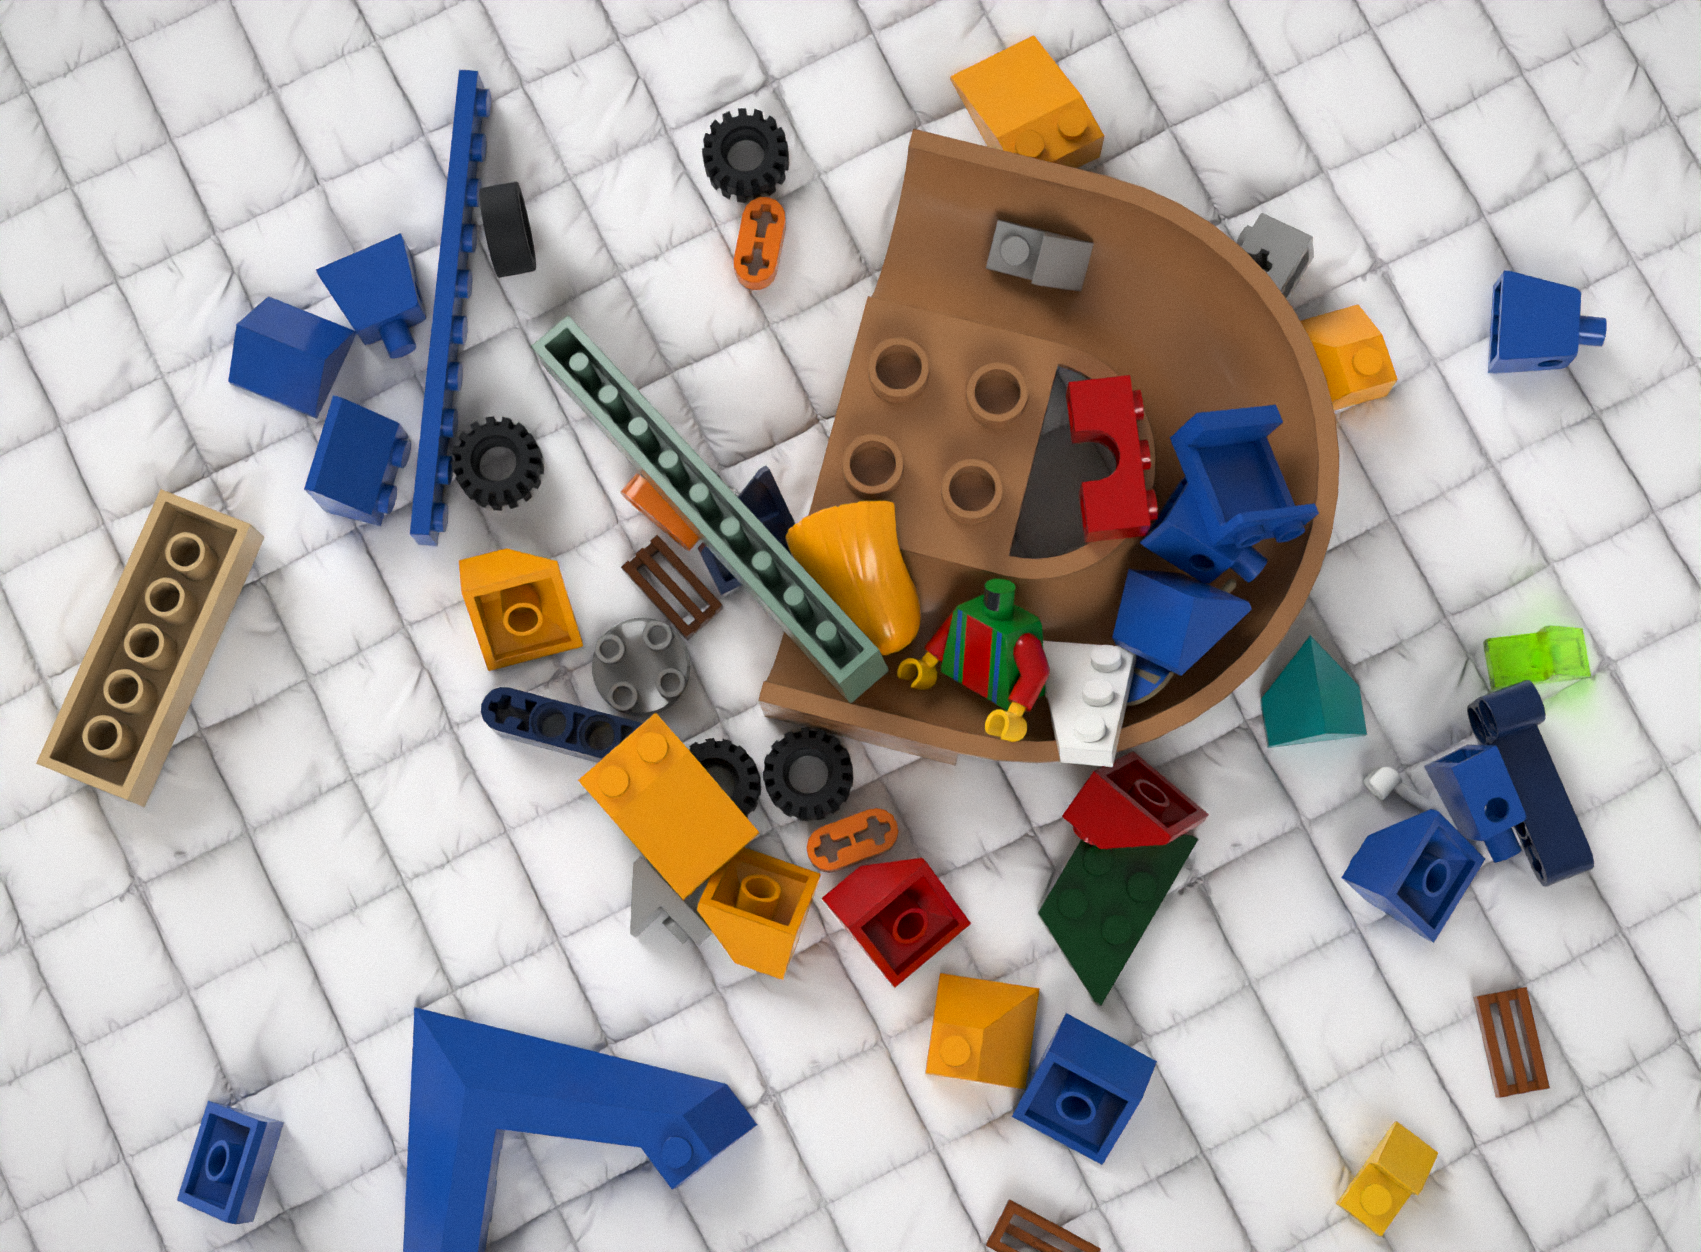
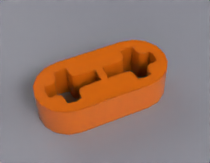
M758 197L746 205L742 215L734 255V271L738 282L751 290H761L768 287L775 280L778 272L786 231V217L782 205L770 197ZM763 212H770L772 221L777 223L768 224L765 238L758 237L757 221L752 219H760ZM755 249L762 250L763 265L768 268L759 269L757 276L749 275L748 267L743 264L752 263Z
M636 473L620 491L622 496L633 507L684 549L690 551L700 540L641 475Z
M874 808L822 826L815 830L808 839V858L818 870L831 873L883 855L890 851L897 842L899 832L897 822L893 815L886 810ZM876 819L879 825H889L890 831L884 834L885 842L883 844L876 845L872 838L856 843L854 836L868 830L867 821ZM825 836H830L832 842H839L847 838L850 840V846L837 851L838 860L829 863L826 856L817 857L815 854V850L822 847L821 838Z

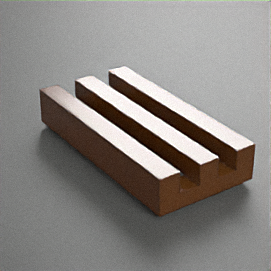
M656 535L650 540L651 543L645 549L641 548L636 553V557L630 562L627 561L621 568L688 641L724 607L668 545ZM659 552L709 606L704 612L697 607L652 558ZM645 565L695 620L687 625L638 570Z

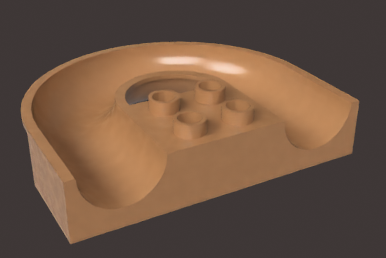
M913 129L908 145L901 196L889 246L873 295L867 297L809 515L825 508L839 507L843 504L858 503L859 501L887 500L894 503L898 545L920 601L921 620L919 630L915 639L905 648L882 656L889 671L851 704L784 632L773 667L767 680L763 681L758 700L764 716L815 730H825L826 733L956 766L958 754L1004 762H1060L1046 695L1037 698L1031 711H1024L1022 716L1027 723V732L1024 738L1016 742L1002 740L1001 737L989 735L985 730L986 719L992 711L997 709L1007 710L942 673L941 661L935 665L937 680L929 689L918 690L911 688V684L918 676V671L909 680L900 679L897 676V669L900 663L907 658L921 660L927 653V650L924 648L957 605L983 595L985 583L991 579H1006L1015 584L1014 604L1040 619L1043 641L1118 646L1115 644L1112 636L1128 569L1176 572L1192 577L1144 547L1140 543L1144 536L1090 542L1075 551L1050 558L1031 559L1010 556L1058 366L1078 373L1088 380L1130 375L1132 390H1141L1144 420L1137 421L1139 440H1148L1151 458V469L1143 471L1146 490L1154 489L1158 514L1178 482L1185 477L1170 437L1196 413L1267 405L1277 406L1283 423L1269 434L1267 439L1295 506L1315 503L1319 514L1304 525L1305 532L1295 539L1278 543L1275 538H1269L1252 545L1253 548L1268 559V562L1251 582L1248 583L1231 568H1228L1209 584L1220 589L1229 579H1234L1236 587L1229 594L1248 601L1252 610L1182 676L1174 673L1166 686L1155 696L1143 703L1126 706L1116 753L1158 739L1193 721L1228 697L1260 667L1278 646L1304 607L1322 567L1332 534L1338 499L1339 447L1336 418L1327 380L1308 334L1294 309L1271 277L1242 247L1215 225L1183 205L1149 189L1106 175ZM998 219L1093 242L1082 290L1075 291L1031 284L1032 280L986 269Z

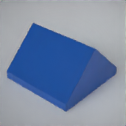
M268 296L236 324L228 382L317 419L357 333L352 329Z
M1128 569L1112 638L1116 645L1182 676L1252 608L1248 601L1209 584L1202 583L1183 573Z
M208 1101L177 1201L226 1223L236 1225L253 1222L284 1122Z

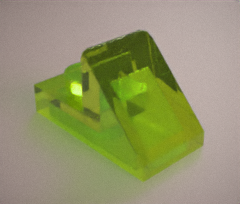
M1549 625L1544 626L1536 633L1487 638L1483 641L1491 690L1502 689L1523 680H1530L1534 685L1591 677L1583 628Z

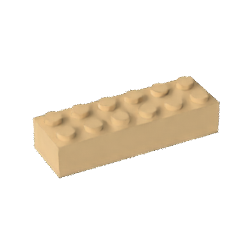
M160 489L36 764L145 807L265 538L258 530L247 522Z

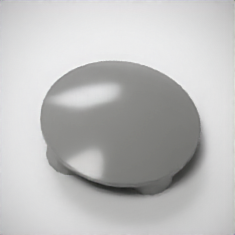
M649 618L629 619L612 627L597 641L592 660L593 680L602 698L616 710L633 716H649L655 712L659 713L666 710L680 698L690 676V657L684 641L676 631L664 622Z

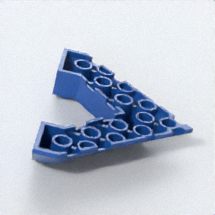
M414 1007L403 1252H485L489 1223L492 1220L500 1149L503 1146L505 1130L639 1147L644 1151L670 1188L676 1189L758 1124L731 1088L725 1083Z

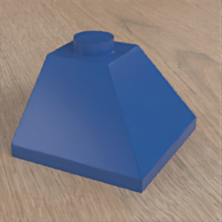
M1430 809L1368 835L1358 852L1352 857L1348 868L1341 878L1367 902L1426 940L1434 943L1482 866L1485 858L1440 812Z

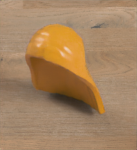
M887 500L859 501L858 503L843 504L839 507L825 508L802 518L801 521L788 529L786 541L794 559L880 650L882 656L902 650L915 639L921 620L920 601L898 545L895 505L893 502Z

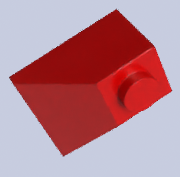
M1134 751L1114 760L1113 767L1103 766L1093 771L1062 815L1073 826L1074 833L1081 840L1096 845L1099 849L1166 845L1203 823L1209 816L1206 811Z
M923 858L859 866L821 898L894 988L971 924Z

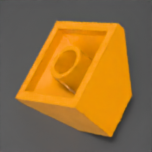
M1359 304L1300 321L1314 346L1326 377L1334 411L1388 395L1398 379L1382 333Z
M508 548L459 560L461 593L488 671L583 647L581 634L558 561Z
M744 847L710 877L698 903L697 911L734 963L783 980L797 947L821 874Z
M940 973L925 1074L1025 1090L1040 988Z

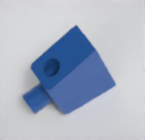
M401 233L316 269L319 278L364 345H371L382 340L389 357L393 359L406 356L416 349L417 346L409 328L423 322L426 319V312L413 257Z
M1504 270L1493 285L1488 373L1498 374L1567 368L1577 357L1579 345L1603 346L1607 331L1606 318L1580 315L1581 291L1577 288Z
M1186 477L1178 482L1160 510L1157 520L1153 521L1147 535L1140 542L1150 551L1202 583L1210 584L1228 568H1231L1249 583L1258 576L1268 562V559L1252 546L1237 548L1235 543L1213 546Z
M1468 744L1424 766L1457 830L1466 839L1484 841L1494 863L1507 860L1522 851L1511 827L1527 819L1526 813L1497 746Z

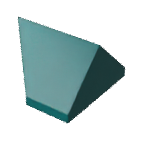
M1310 635L1260 699L1267 748L1367 735L1359 685Z

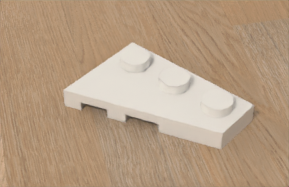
M1043 641V649L1050 667V674L1045 682V695L1049 703L1051 722L1060 762L1113 767L1135 670L1136 654L1120 646Z

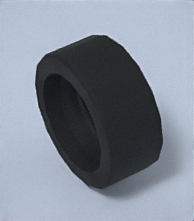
M515 181L480 188L479 201L483 227L490 257L497 276L501 278L535 271L536 257L533 238L519 183Z

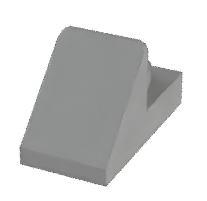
M998 219L986 269L1032 280L1031 284L1081 291L1094 243Z
M640 856L633 863L630 934L636 938L665 911L669 916L662 923L682 944L691 938L700 946L713 933L712 930Z

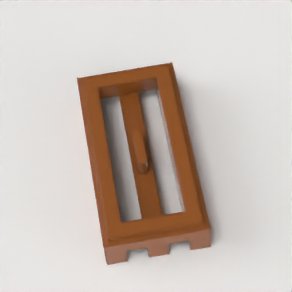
M1527 987L1473 997L1496 1098L1549 1089L1550 1086ZM1510 1000L1515 1001L1532 1081H1527L1509 1003ZM1497 1003L1515 1084L1507 1085L1489 1004Z
M1008 1199L991 1236H989L985 1244L997 1252H1019L1000 1241L1004 1232L1041 1252H1063L1009 1223L1012 1216L1016 1214L1084 1252H1100L1101 1248L1010 1199Z

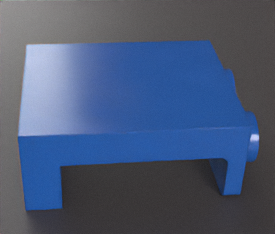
M1276 405L1196 413L1170 437L1213 546L1235 543L1237 548H1245L1269 538H1275L1278 543L1287 542L1302 535L1305 532L1304 525L1319 514L1315 503L1295 506L1267 439V436L1283 423Z

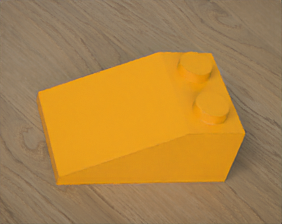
M1034 35L950 76L953 86L987 147L1073 168H1079L1100 157L1104 141L1103 132L1082 95Z
M656 712L578 780L683 901L760 834Z

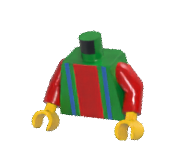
M991 579L985 583L983 595L957 605L924 648L927 650V653L921 660L907 658L900 663L897 669V676L900 679L909 680L918 671V676L911 684V688L918 690L929 689L937 680L935 665L941 661L942 673L1007 710L997 709L988 715L985 722L986 733L1001 737L1002 740L1016 742L1023 739L1027 732V723L1022 716L1024 711H1031L1037 698L1045 695V682L1049 677L1050 667L1043 649V630L1040 619L1014 604L1016 587L1013 582L1006 579Z

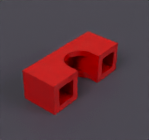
M1130 375L1069 382L1066 391V402L1072 444L1084 442L1099 443L1109 449L1116 463V470L1110 476L1101 480L1081 483L1079 501L1085 543L1146 536L1151 526L1150 520H1157L1158 510L1154 489L1146 490L1143 471L1151 469V458L1148 440H1139L1137 421L1144 420L1141 390H1132Z

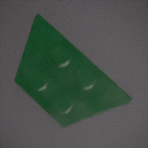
M1181 835L1166 845L1099 849L1096 845L1080 840L1038 911L1037 916L1048 933L1054 938L1061 949L1062 955L1069 966L1073 968L1089 993V997L1096 1005L1102 1006L1199 840L1193 835Z

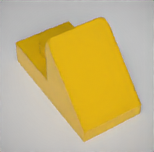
M1395 1121L1336 1204L1377 1236H1382L1410 1195L1418 1196L1421 1193L1438 1152Z

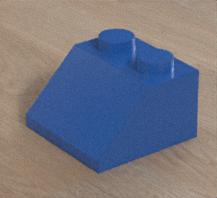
M333 395L304 490L327 513L381 526L384 514H391L395 506L397 486H394V481L398 468L404 469L409 460L411 441L407 440L408 434L400 423L347 399Z
M1066 1013L1041 1057L1012 1117L1103 1165L1140 1104L1157 1061Z

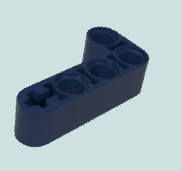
M1523 680L1481 696L1467 707V714L1479 745L1497 746L1525 810L1527 819L1515 825L1514 828L1538 881L1547 887L1593 869L1594 859L1592 851L1538 728V725L1545 721L1546 713L1542 699L1534 684L1530 680Z
M499 687L491 690L481 703L482 718L497 735L596 763L602 760L643 724L509 687ZM509 702H511L512 707L518 713L529 716V726L522 719L512 716L507 717L503 724V721L496 715L498 708L507 709ZM553 714L565 716L566 727L559 736L547 737L543 735L542 725L546 718ZM599 727H609L614 730L612 744L603 750L591 748L589 740L592 732Z

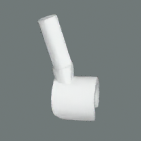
M1375 768L1363 780L1364 786L1382 801L1394 791L1399 797H1402L1424 812L1433 809L1435 805L1403 783L1401 776L1393 768Z

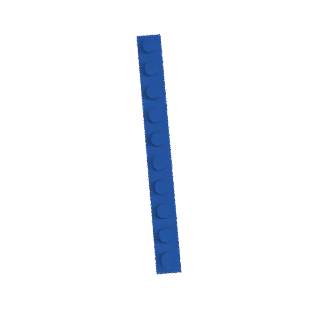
M459 70L410 525V535L418 545L438 546L439 532H446L448 525V504L442 503L444 485H450L453 477L451 464L453 458L447 455L449 438L456 437L458 429L457 409H452L454 391L461 390L463 381L462 362H457L458 345H465L468 333L467 316H462L463 298L470 299L472 293V271L467 270L468 253H475L477 246L476 224H471L473 207H480L479 189L482 188L481 179L476 178L477 163L485 161L487 149L486 135L481 133L482 117L488 118L491 111V91L484 88L479 72L472 70Z

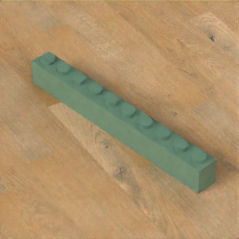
M569 315L531 345L547 372L850 704L889 671L880 650Z

